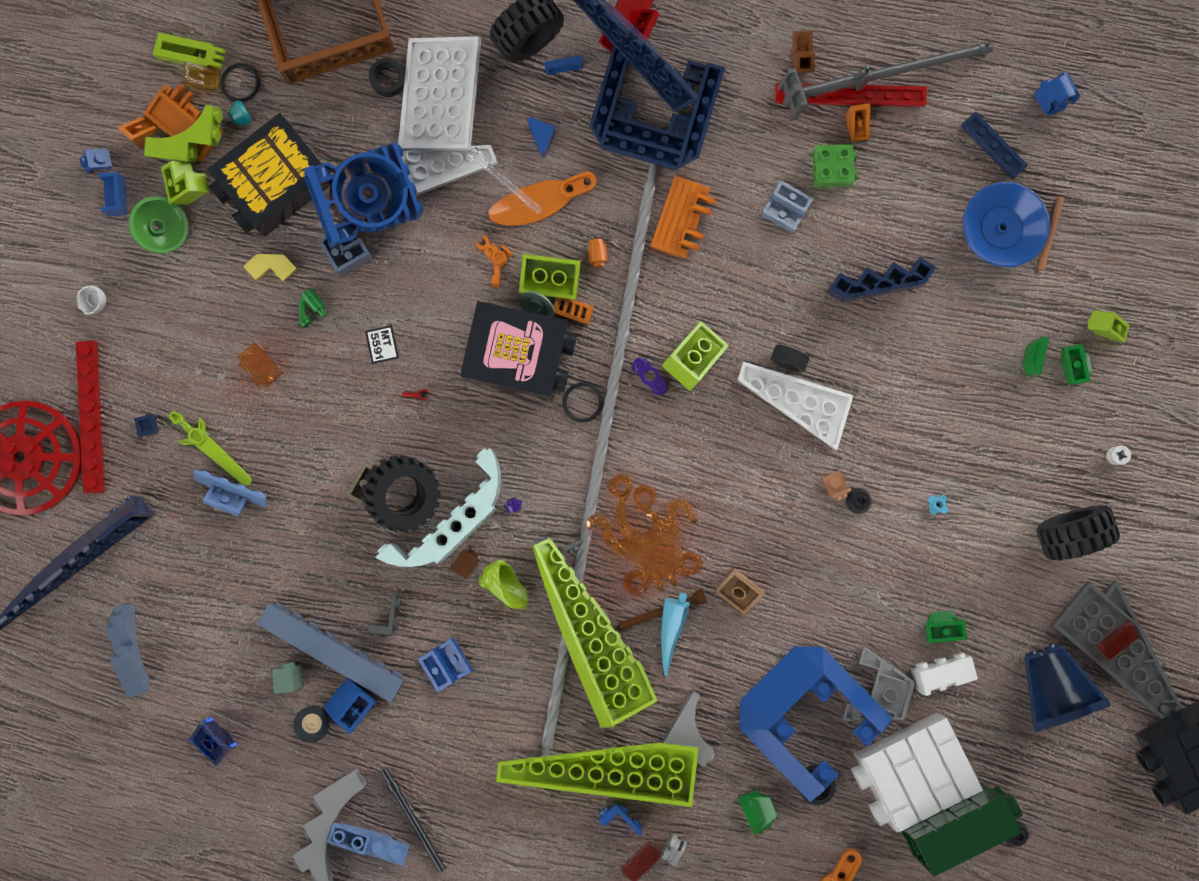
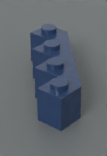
M919 257L909 271L893 262L882 277L867 267L856 282L840 272L826 293L843 303L920 288L926 284L936 267Z

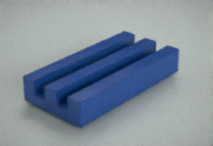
M582 55L544 62L546 75L583 68Z

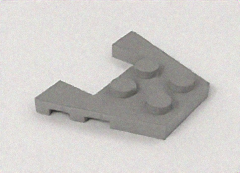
M862 647L858 663L877 669L870 696L893 718L892 720H905L915 682L868 648ZM846 702L842 720L863 721L865 718L852 704Z

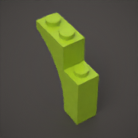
M205 105L197 121L180 134L166 138L146 137L144 156L196 163L198 156L197 144L218 146L221 139V108Z

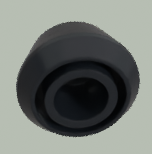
M855 488L847 494L846 505L851 512L863 514L870 509L872 497L867 490Z
M1016 820L1022 833L1005 841V843L1012 847L1024 845L1029 837L1027 826L1019 820Z

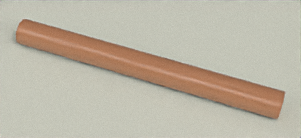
M1057 196L1050 220V234L1042 250L1037 267L1039 270H1045L1065 199L1062 196Z

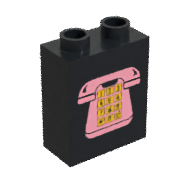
M477 301L460 377L466 382L553 401L554 392H565L569 371L560 369L563 354L573 356L577 333L568 332L569 323L567 320Z

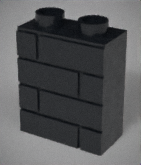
M1198 700L1135 734L1141 747L1140 750L1135 752L1136 758L1147 773L1153 772L1157 783L1151 785L1155 797L1164 807L1173 805L1185 815L1199 809Z

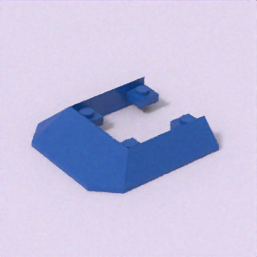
M794 647L740 700V730L811 802L825 791L839 774L825 760L809 773L782 745L796 731L783 718V715L809 689L823 703L838 690L865 718L852 731L865 746H868L882 733L893 718L823 647Z

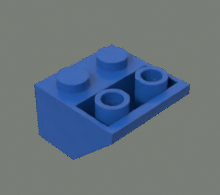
M347 677L326 703L324 709L335 723L351 734L377 703L378 699L361 685Z

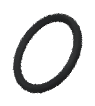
M237 63L229 66L223 72L220 86L223 94L228 99L245 102L256 95L260 86V80L257 72L251 66ZM234 68H246L255 76V88L247 97H232L225 89V77Z
M576 383L569 387L563 396L564 411L574 421L588 422L596 418L601 412L603 406L602 395L590 383ZM580 386L591 388L599 398L597 411L588 418H577L567 408L569 393Z

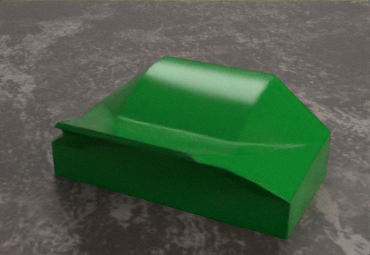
M1048 337L1037 338L1026 346L1022 366L1028 376L1037 377L1041 375L1049 342Z
M1083 344L1061 348L1062 368L1069 386L1090 382V375L1093 371L1089 353L1084 351Z
M952 611L930 613L929 620L925 623L927 643L967 640L965 620L959 619Z
M756 790L737 797L753 835L770 828L772 822L778 817L770 797L763 796Z

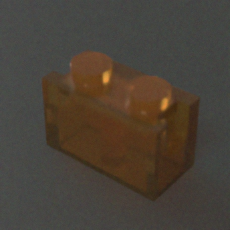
M255 342L237 356L240 361L239 366L245 372L249 371L253 377L251 379L258 387L261 385L267 388L283 374L282 370L260 345Z

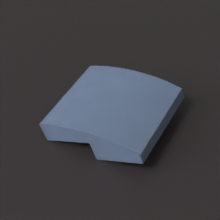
M781 180L762 211L761 216L793 234L813 198Z

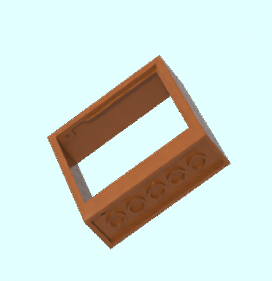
M257 0L279 71L289 85L395 51L379 0H372L382 31L290 60L271 0Z

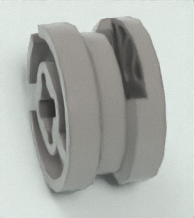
M672 833L661 851L660 859L668 860L671 865L675 866L686 848L687 841L678 839V836Z

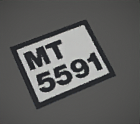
M392 325L365 331L372 364L399 358Z

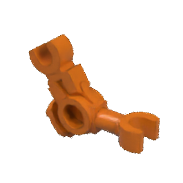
M483 235L482 239L486 242L485 245L481 246L478 243L475 245L478 250L484 251V255L492 261L494 272L491 284L492 287L500 288L501 269L507 263V258L512 257V253L505 245L500 246L503 251L499 250L494 243L490 245L489 239Z

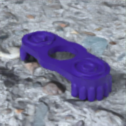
M636 358L632 363V370L641 377L645 385H648L653 390L654 394L657 396L664 395L667 392L666 390H668V385L659 375L658 370L652 367L646 359ZM647 371L655 373L653 381H647L644 378V374Z

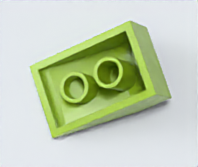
M700 321L662 364V367L690 391L729 345Z

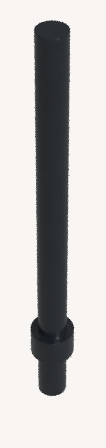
M385 767L380 772L388 784L386 787L395 796L438 872H443L446 870L444 864L400 791L398 781L393 779L388 768Z

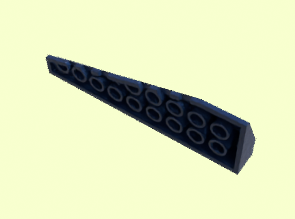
M573 0L675 113L697 100L698 95L694 91L693 86L682 78L679 70L674 68L651 42L606 0Z
M129 496L126 498L122 506L110 510L106 518L79 537L42 569L0 614V630L154 516V513L141 496Z

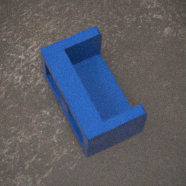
M117 172L99 173L98 178L104 181L105 207H100L101 212L108 217L127 215L125 178Z

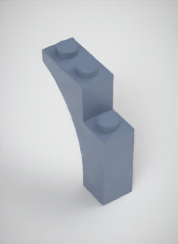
M132 604L119 605L113 608L105 631L114 648L110 662L129 698L147 693L150 679L145 671L138 649L135 632V609Z

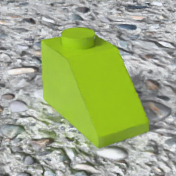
M1092 311L1091 317L1088 319L1087 329L1095 335L1125 343L1130 325L1114 312Z

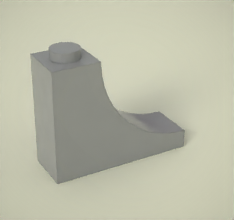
M692 690L663 738V743L699 747L697 763L705 767L706 764L712 762L715 754L713 753V747L703 740L697 730L695 709L700 695Z

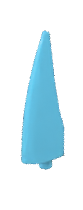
M680 593L678 599L665 598L661 628L664 676L668 675L677 640L687 619L690 603L686 602V593Z

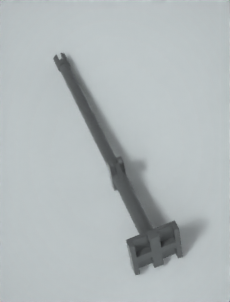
M988 41L976 46L869 71L870 67L866 65L857 74L803 87L796 68L787 71L778 85V89H784L786 96L783 99L785 107H790L792 114L789 116V121H794L798 119L808 105L806 100L808 97L849 87L850 89L855 87L856 91H859L869 81L975 55L991 53L993 46L988 47L991 44Z

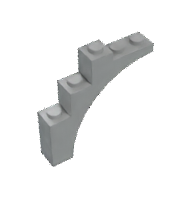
M358 768L326 786L313 796L316 808L318 810L321 809L322 812L303 825V832L306 838L311 839L312 842L300 848L292 855L295 867L300 869L301 872L310 869L309 873L313 881H334L329 858L330 843H327L333 823L336 822L344 805L367 785Z

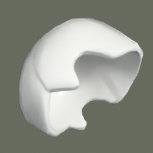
M85 286L78 292L77 307L86 315L98 314L105 308L106 296L96 286Z

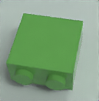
M853 144L815 145L812 150L813 188L851 187L857 180V169H854L857 154L856 151H853Z

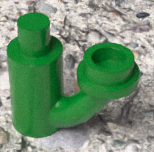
M312 288L307 289L301 294L298 305L300 318L298 325L305 328L312 323L311 317L309 315L306 316V305L310 307L314 314H319L321 318L326 317L328 313L324 309L326 306Z

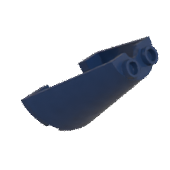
M1051 644L1044 647V652L1037 653L1034 650L1025 654L1031 714L1035 732L1074 721L1111 706L1109 700L1063 645L1056 646Z

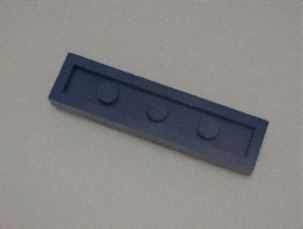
M976 111L961 124L960 127L1012 180L1028 166Z

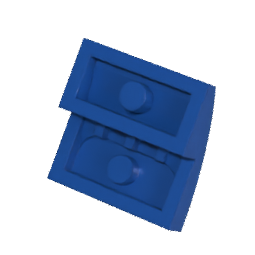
M454 637L418 659L437 692L473 671Z

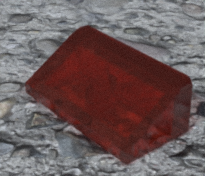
M1125 622L1096 646L1107 661H1110L1137 640L1139 636L1132 623Z
M648 841L621 867V871L631 881H637L660 859L661 853Z

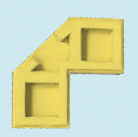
M256 254L243 266L256 281L260 280L272 269L285 282L298 270L285 255Z

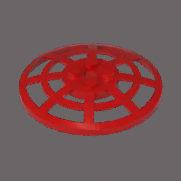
M34 401L11 402L0 406V412L12 407H19L17 418L0 423V430L17 423L16 435L6 438L0 432V482L5 477L14 480L15 492L0 486V493L15 497L17 509L0 505V511L14 515L41 513L59 504L75 486L82 468L80 438L68 418L55 408ZM28 407L42 409L52 414L56 419L46 426L38 420L26 418ZM25 423L34 425L42 431L35 437L24 435ZM61 425L66 428L71 438L73 453H61L59 441L53 433ZM47 436L52 443L54 453H45L40 443ZM20 452L25 456L21 463L16 458ZM54 461L52 470L46 478L40 473L44 462ZM61 461H73L70 477L65 486L59 490L52 482L58 474ZM34 477L40 483L39 486L31 490L23 491V480ZM44 489H47L55 496L40 506L25 509L24 497L36 495Z

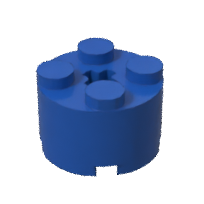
M1068 72L1061 73L1053 80H1044L1039 84L1040 88L1034 92V96L1043 114L1048 116L1065 110L1069 102L1074 104L1080 98V94Z

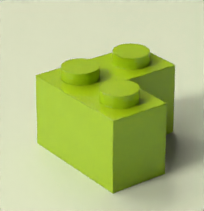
M170 161L161 167L169 204L190 205L209 192L206 175L194 173L191 162Z

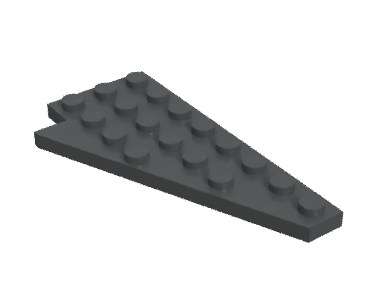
M1087 581L1051 626L1160 720L1183 709L1119 582L1113 581L1102 592L1091 582Z

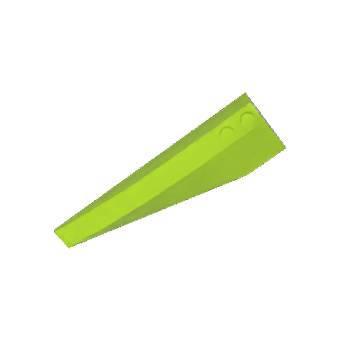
M548 538L533 545L534 554L557 623L600 727H613L657 702L642 664L634 658L629 646L624 644L621 640V635L613 629L608 617L594 598L590 597L587 593V588L584 584L580 583L576 578L574 570L566 564L563 555L552 540Z
M658 742L499 761L496 782L692 807L699 747Z

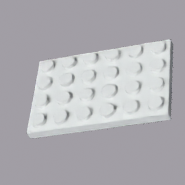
M479 36L409 38L398 145L401 146L402 150H471L481 48Z

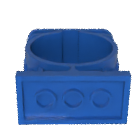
M393 142L388 146L383 145L378 149H370L368 152L353 155L339 164L338 167L328 162L317 166L305 167L303 176L330 249L354 240L357 232H377L408 223L412 220H418L421 217L423 206L421 201H417L415 196L417 190L414 182H410L408 176L410 175V170L407 163L404 164L403 150L400 145ZM365 164H368V167L371 172L380 175L389 185L391 191V203L388 210L386 211L387 220H385L382 212L389 200V191L387 185L379 176L372 173H368ZM346 169H348L351 178L345 188L346 203L352 212L359 216L365 217L367 223L363 222L362 219L353 216L343 204L342 187L347 179V176L345 174ZM331 184L329 189L330 201L325 199L321 188ZM367 190L371 192L372 198L365 199L362 191ZM329 209L333 210L336 217L342 223L333 224L334 221Z

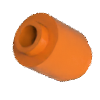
M590 240L587 246L589 264L593 265L594 268L604 267L605 263H608L607 248L604 240Z

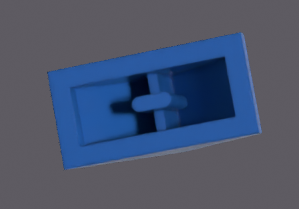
M529 117L527 118L528 126L541 157L544 158L555 136V127Z

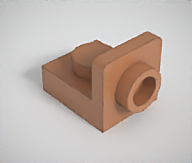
M840 470L821 478L831 499L841 500L848 496L847 492L851 491L850 487H847Z

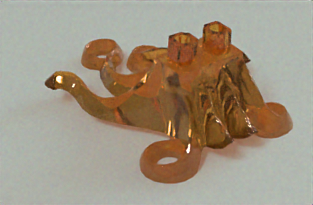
M625 474L613 476L609 481L608 488L612 495L619 498L616 507V517L619 530L624 539L622 542H619L615 538L608 519L600 513L590 516L587 521V528L591 530L595 524H598L606 545L612 551L639 567L640 570L630 571L624 576V589L632 595H641L649 589L652 581H655L658 590L663 592L664 577L675 587L677 586L675 577L677 572L685 576H692L700 572L703 567L700 555L695 552L683 553L680 544L676 511L679 507L683 508L688 519L696 523L697 519L690 504L682 498L673 499L668 503V518L664 520L651 508L657 498L656 491L649 485L637 487L633 493L634 503L652 521L651 530L646 533H640L632 528L625 514L626 501L633 488L632 480ZM619 481L626 484L627 488L623 493H619L615 489V485ZM642 493L650 494L651 501L648 504L641 503L640 495ZM693 558L696 561L695 568L687 569L685 567V560ZM639 578L642 581L641 588L633 589L630 585L631 580Z

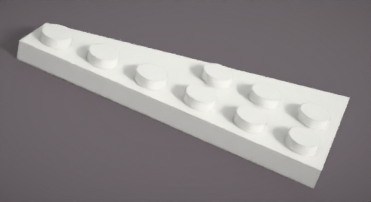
M491 145L471 146V150L408 149L403 151L402 156L404 164L407 163L410 170V175H408L410 182H414L417 190L415 196L498 165ZM382 178V180H383V181L385 182V184L387 185V188H388V191H389V198H390V200H391V191H390L389 185H388L387 182Z
M742 363L738 382L834 450L838 449L854 395L750 363Z

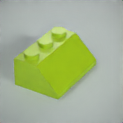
M523 254L519 293L534 291L543 296L576 300L581 260Z

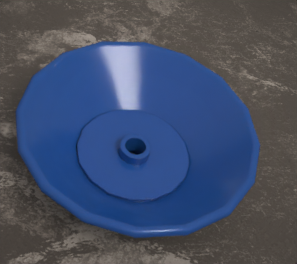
M997 182L982 188L970 199L963 215V233L970 249L981 260L997 267H1017L1032 261L1043 250L1050 234V217L1043 201L1031 189L1015 182ZM1000 225L1005 227L1004 231L1000 229Z

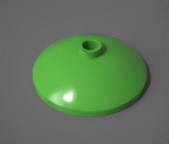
M158 196L148 197L138 202L132 209L129 216V230L135 242L143 249L156 254H166L178 249L184 243L188 235V220L181 207L177 204H169L167 198ZM153 225H157L159 231L154 230Z

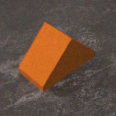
M870 104L850 106L845 115L850 142L868 140L870 135Z
M144 115L119 126L118 130L142 149L145 146V138L153 137L159 130V127Z

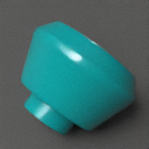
M236 100L229 108L230 113L227 114L233 124L237 123L238 126L251 124L252 118L242 101Z

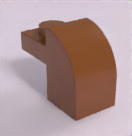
M812 30L792 31L791 62L792 68H796L797 73L815 72Z

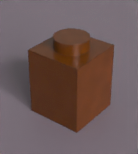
M471 548L469 550L463 549L450 569L464 579H468L481 561L478 558L479 554Z

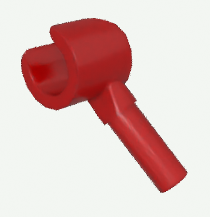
M422 389L414 393L402 392V397L419 398L420 401H426L428 398H421L420 393H427L428 391Z

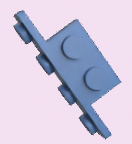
M195 469L193 472L196 482L210 487L203 499V503L238 517H240L248 501L262 507L267 506V497L260 491H251L244 485L230 483L227 479L223 477L217 478L204 470L199 471Z

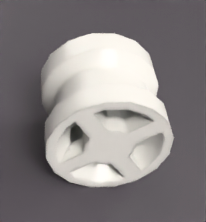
M1115 446L1107 451L1106 458L1112 465H1123L1130 461L1131 452L1125 446Z

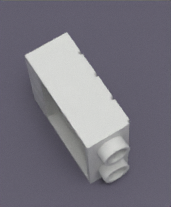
M937 712L854 753L859 765L851 768V771L861 790L870 787L876 798V801L869 804L875 820L880 827L888 823L897 833L983 791L948 719Z

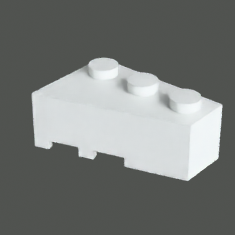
M964 652L954 654L953 658L946 659V657L934 659L935 663L931 664L921 662L915 664V668H911L916 691L925 696L931 695L933 690L940 689V691H943L949 686H959L978 679L972 656L965 655Z

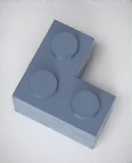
M326 236L318 239L335 272L340 277L374 259L361 238L346 246L340 244L331 249Z

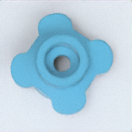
M940 495L939 497L930 496L928 498L929 512L933 515L938 512L947 513V497L945 495Z

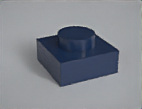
M155 414L134 418L138 437L159 433Z

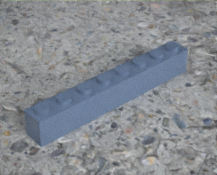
M276 602L275 604L270 603L267 605L257 622L258 626L390 703L394 701L405 682L401 673L395 670L389 671L385 668L386 665L378 660L375 662L370 660L367 653L353 650L351 644L346 641L341 643L335 639L336 636L328 631L322 632L317 624L311 621L307 623L302 620L303 617L300 614L286 611V606Z

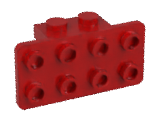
M618 0L614 8L649 40V36L660 15L656 9H650L653 0ZM602 33L599 43L611 53L613 44Z

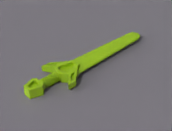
M172 411L168 415L173 424H178L188 433V439L178 440L182 445H195L242 485L249 486L251 484V477L206 434V423L201 418H199L198 428H193L184 420V415L176 411Z

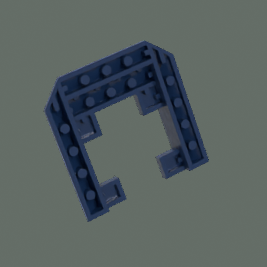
M613 45L590 122V128L601 148L672 170H677L699 158L725 67L709 62L705 65L688 60L683 79L700 85L698 98L695 102L691 118L672 113L668 130L632 121L636 102L619 98L628 67L631 64Z

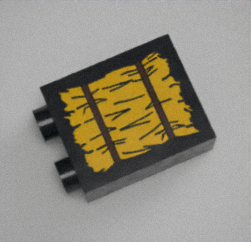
M280 112L207 169L216 180L208 187L222 204H225L230 199L235 203L239 210L232 217L246 233L255 228L265 237L312 200L303 173L305 167L317 166L322 163ZM331 184L321 187L322 191L328 188Z

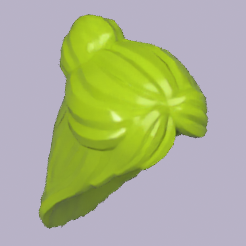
M497 560L485 567L483 574L479 577L480 586L484 589H489L494 596L509 608L525 609L529 602L528 592L525 586L519 582L514 569L503 560Z

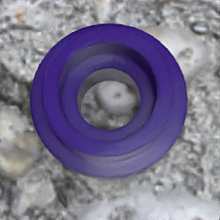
M510 498L506 500L503 507L507 513L519 511L522 509V500Z

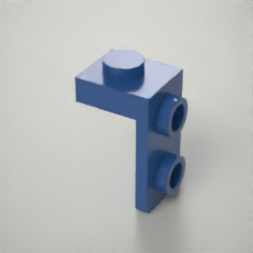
M615 801L610 806L606 805L600 810L598 820L603 826L619 813L639 836L643 834L642 824L635 817L632 819L627 814L629 810L623 803L618 804Z

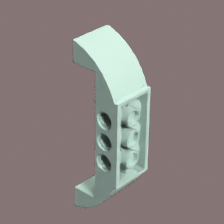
M484 448L476 456L478 459L475 461L492 479L484 480L479 485L480 490L476 494L472 492L464 500L466 503L462 507L458 506L450 513L452 517L449 520L444 519L436 527L438 530L434 534L429 533L422 540L424 544L421 547H415L407 555L396 543H385L377 551L379 554L376 558L387 564L399 567H415L434 562L436 564L442 563L497 510L495 504L501 487V472L494 451L490 448L488 450ZM471 508L476 510L474 518L468 516V511ZM457 521L462 525L459 532L454 529V524ZM443 535L448 540L446 545H442L440 542V538Z

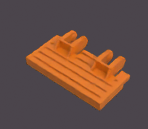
M165 84L144 112L148 119L170 137L187 130L201 115V112L191 104L195 96L191 91L185 94L180 103L178 102L186 89L183 84L178 85L174 91L169 85ZM197 144V159L204 162L214 146Z
M674 176L650 248L685 259L689 250L683 249L681 246L696 251L700 249L698 244L684 240V237L687 235L698 240L703 239L704 235L696 231L701 215L693 213V211L705 215L712 214V210L696 204L697 200L712 205L715 204L716 200L708 196L710 187Z

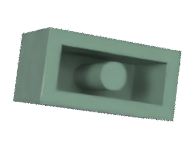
M295 661L283 662V664H278V668L272 670L274 694L295 692L303 688L301 664L295 665Z

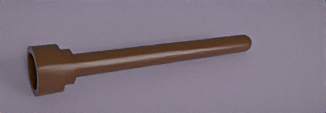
M703 589L696 590L692 594L693 596L686 598V602H689L690 605L700 604L701 606L708 603ZM664 607L622 621L618 624V628L623 630L662 616Z

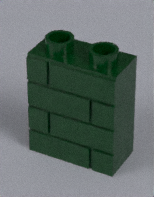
M979 782L983 791L901 831L913 857L935 877L1021 834L1022 832L1016 819L1022 817L1023 814L1017 801L1010 793L1005 795L999 786L991 789Z

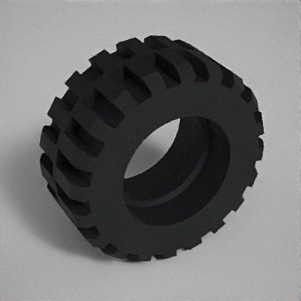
M517 0L515 3L510 4L496 18L495 23L491 26L490 38L507 61L513 63L521 62L541 51L543 47H546L555 38L556 34L560 32L561 27H563L564 15L553 0Z
M394 455L390 456L389 460L385 458L380 460L379 466L374 465L371 468L372 474L366 475L365 480H367V484L362 486V491L365 492V495H362V501L366 504V511L377 523L394 532L399 530L401 533L408 532V529L414 531L419 528V524L423 526L427 524L428 521L426 519L429 516L432 518L435 515L433 510L438 508L440 504L437 501V498L441 497V491L437 489L440 484L435 479V473L424 463L405 455L400 457ZM400 477H411L415 481L417 488L413 502L402 510L390 509L386 504L388 487Z
M1106 505L1089 506L1059 514L1040 523L1036 530L1044 555L1053 561L1079 558L1102 551L1105 548L1111 547L1112 544H1116L1120 538V532L1112 509Z

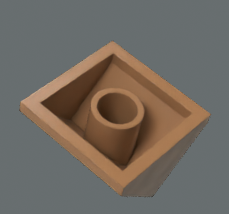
M731 568L714 591L743 615L766 593L735 568Z

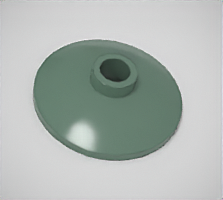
M526 291L519 298L523 311L553 317L554 307L542 294Z

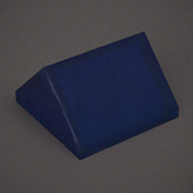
M211 717L200 722L189 738L215 766L238 745Z

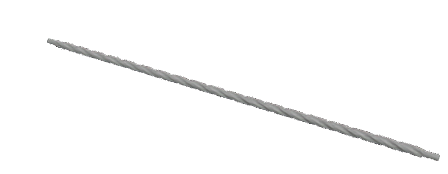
M650 164L647 182L644 184L639 220L634 238V248L630 260L623 307L618 325V335L615 341L607 394L602 412V422L599 428L591 481L586 499V509L580 532L582 543L578 544L579 549H577L574 575L580 583L583 582L592 525L595 519L598 494L602 481L603 465L608 448V437L612 426L619 378L624 361V350L627 344L635 291L640 274V263L644 252L645 235L648 229L651 205L656 184H654L657 170V165ZM562 635L553 678V688L550 694L547 720L543 732L541 756H549L550 748L553 747L554 733L559 715V704L562 698L565 673L570 655Z

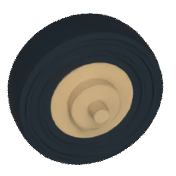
M314 706L306 707L300 710L294 719V732L304 742H317L328 732L329 718L321 708Z

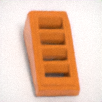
M556 297L553 306L554 315L589 325L594 306L574 299ZM561 302H564L563 310L560 311ZM569 304L572 305L570 314L566 313ZM576 306L580 307L577 316H574ZM583 309H587L585 318H581Z

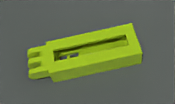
M159 32L153 51V56L156 59L211 71L212 67L222 69L223 65L216 61L224 62V57L218 54H226L225 49L215 47L210 43ZM197 50L204 51L206 55L199 53V56L196 57Z

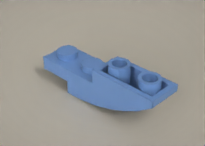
M335 822L327 840V843L362 855L366 853L401 866L404 865L410 848L409 844L394 840L392 836Z

